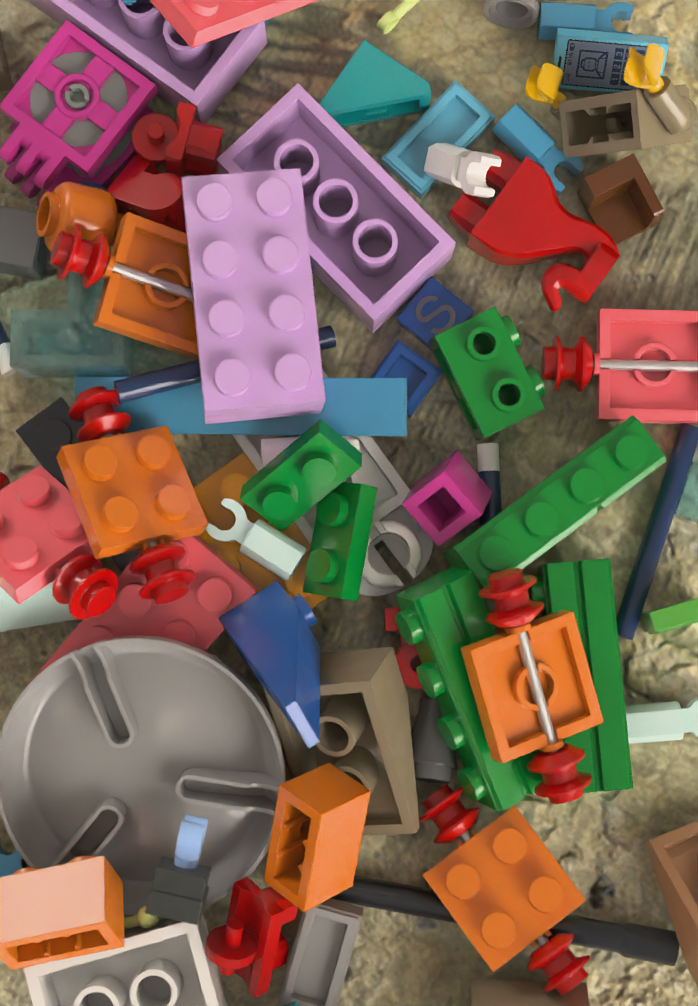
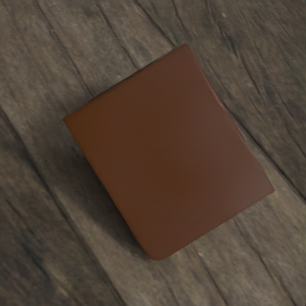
M634 153L584 177L577 191V195L591 222L605 230L612 237L616 245L655 227L664 214L663 207Z

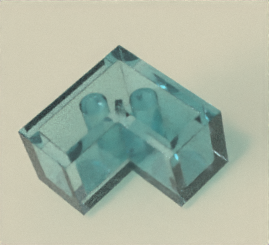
M70 271L68 310H11L10 367L23 378L132 377L134 374V339L92 325L105 278L101 277L92 286L84 289L82 288L81 275Z

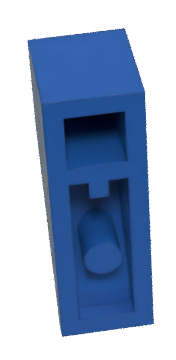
M275 581L218 619L243 661L307 747L310 748L319 742L321 647L310 627L318 622L311 608L300 594L290 598L279 583Z

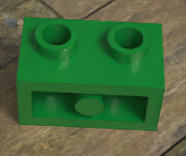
M496 306L429 340L431 349L476 441L487 438L545 409L540 397L546 394L542 380L532 365L524 366L516 349L517 346L521 345L518 331L508 315L500 317Z

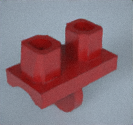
M179 101L177 124L170 117L159 113L145 115L136 122L132 130V144L135 152L141 159L155 164L165 162L166 173L175 174L181 180L182 177H185V174L193 176L216 175L218 168L216 159L222 153L223 128L196 121V105Z
M248 877L234 882L226 925L216 927L209 932L205 942L206 956L212 963L218 966V971L222 975L230 976L235 973L240 976L247 984L248 993L253 998L267 993L272 970L286 964L289 946L286 938L280 933L283 924L296 919L298 907L269 886L261 889Z

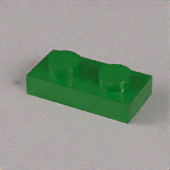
M320 419L244 483L240 499L283 532L362 467V453Z
M342 482L318 502L302 592L358 602L378 488L365 484Z

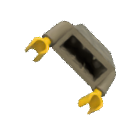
M654 43L648 44L646 56L639 54L634 47H630L627 57L624 80L631 86L643 89L577 99L571 92L567 91L562 94L558 91L564 72L559 67L550 63H544L541 69L535 65L532 66L525 85L526 96L533 101L550 104L551 114L561 122L564 158L691 142L693 137L692 126L697 118L696 106L690 99L689 89L686 84L674 85L669 77L660 76L665 51Z

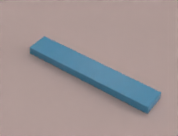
M75 377V399L81 392L96 386H104L108 390H114V381L128 377ZM323 378L326 401L321 414L205 424L201 383L122 403L116 411L126 412L131 415L132 423L125 433L168 425L171 434L302 435L321 419L341 436H407V378Z

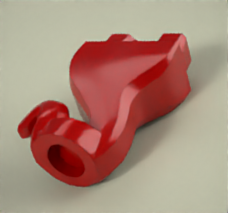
M495 149L492 154L500 157L502 160L501 166H490L485 180L486 185L499 193L489 207L475 196L465 194L464 192L450 210L448 220L462 234L469 238L466 245L469 249L488 261L499 265H528L565 255H578L582 257L583 267L580 269L564 263L550 266L542 276L541 289L552 312L558 311L561 307L562 301L559 288L565 289L578 301L586 304L619 259L620 254L617 245L612 237L599 225L571 214L562 206L551 177L535 161L526 156L521 163L514 157Z

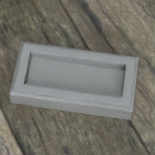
M330 898L302 913L277 1004L284 1005L298 1001L299 1006H337L362 919L363 907Z

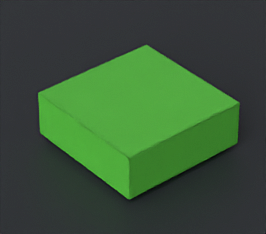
M698 597L642 613L640 619L645 633L660 634L697 623Z

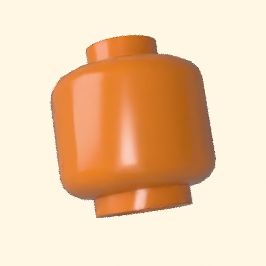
M66 181L57 185L53 192L47 191L42 196L37 210L36 231L39 237H44L45 245L51 252L59 232L62 230L70 233L75 223L80 224L81 237L93 241L99 233H105L110 248L115 244L121 218L124 215L118 213L115 198L109 191Z

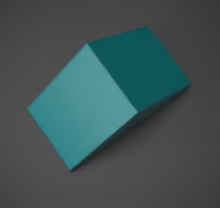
M364 40L323 97L320 106L343 128L425 113L430 106L431 89L429 82Z

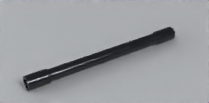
M355 875L352 887L331 897V899L349 904L457 923L433 889ZM570 914L549 929L552 935L548 939L557 933H573L575 936L571 945L615 952L631 959L675 966L679 954L680 945L676 933L668 929L635 923L619 924Z

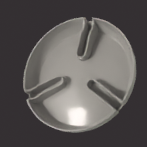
M125 635L106 638L82 649H75L54 661L31 681L12 706L0 734V814L14 846L30 867L43 869L67 864L70 860L79 856H105L123 881L125 918L137 914L140 908L147 905L156 868L162 857L175 859L179 829L185 814L209 819L198 861L199 865L211 867L207 886L209 891L205 907L232 892L234 882L248 877L256 869L269 849L279 785L286 782L285 761L281 742L275 724L257 693L243 677L216 656L188 643L161 636Z

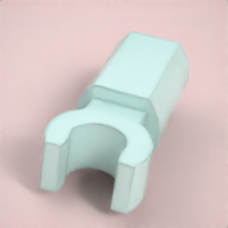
M224 498L221 504L235 514L236 522L231 529L224 531L208 523L206 531L209 535L219 542L229 543L236 541L240 543V553L288 582L304 558L308 548L261 519H258L255 524L248 520L247 513L241 504L233 499Z
M698 697L691 700L685 708H681L677 701L625 705L629 744L682 740L684 733L688 732L698 738Z

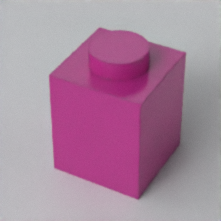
M456 450L414 483L402 505L439 547L483 514L493 492L458 450Z

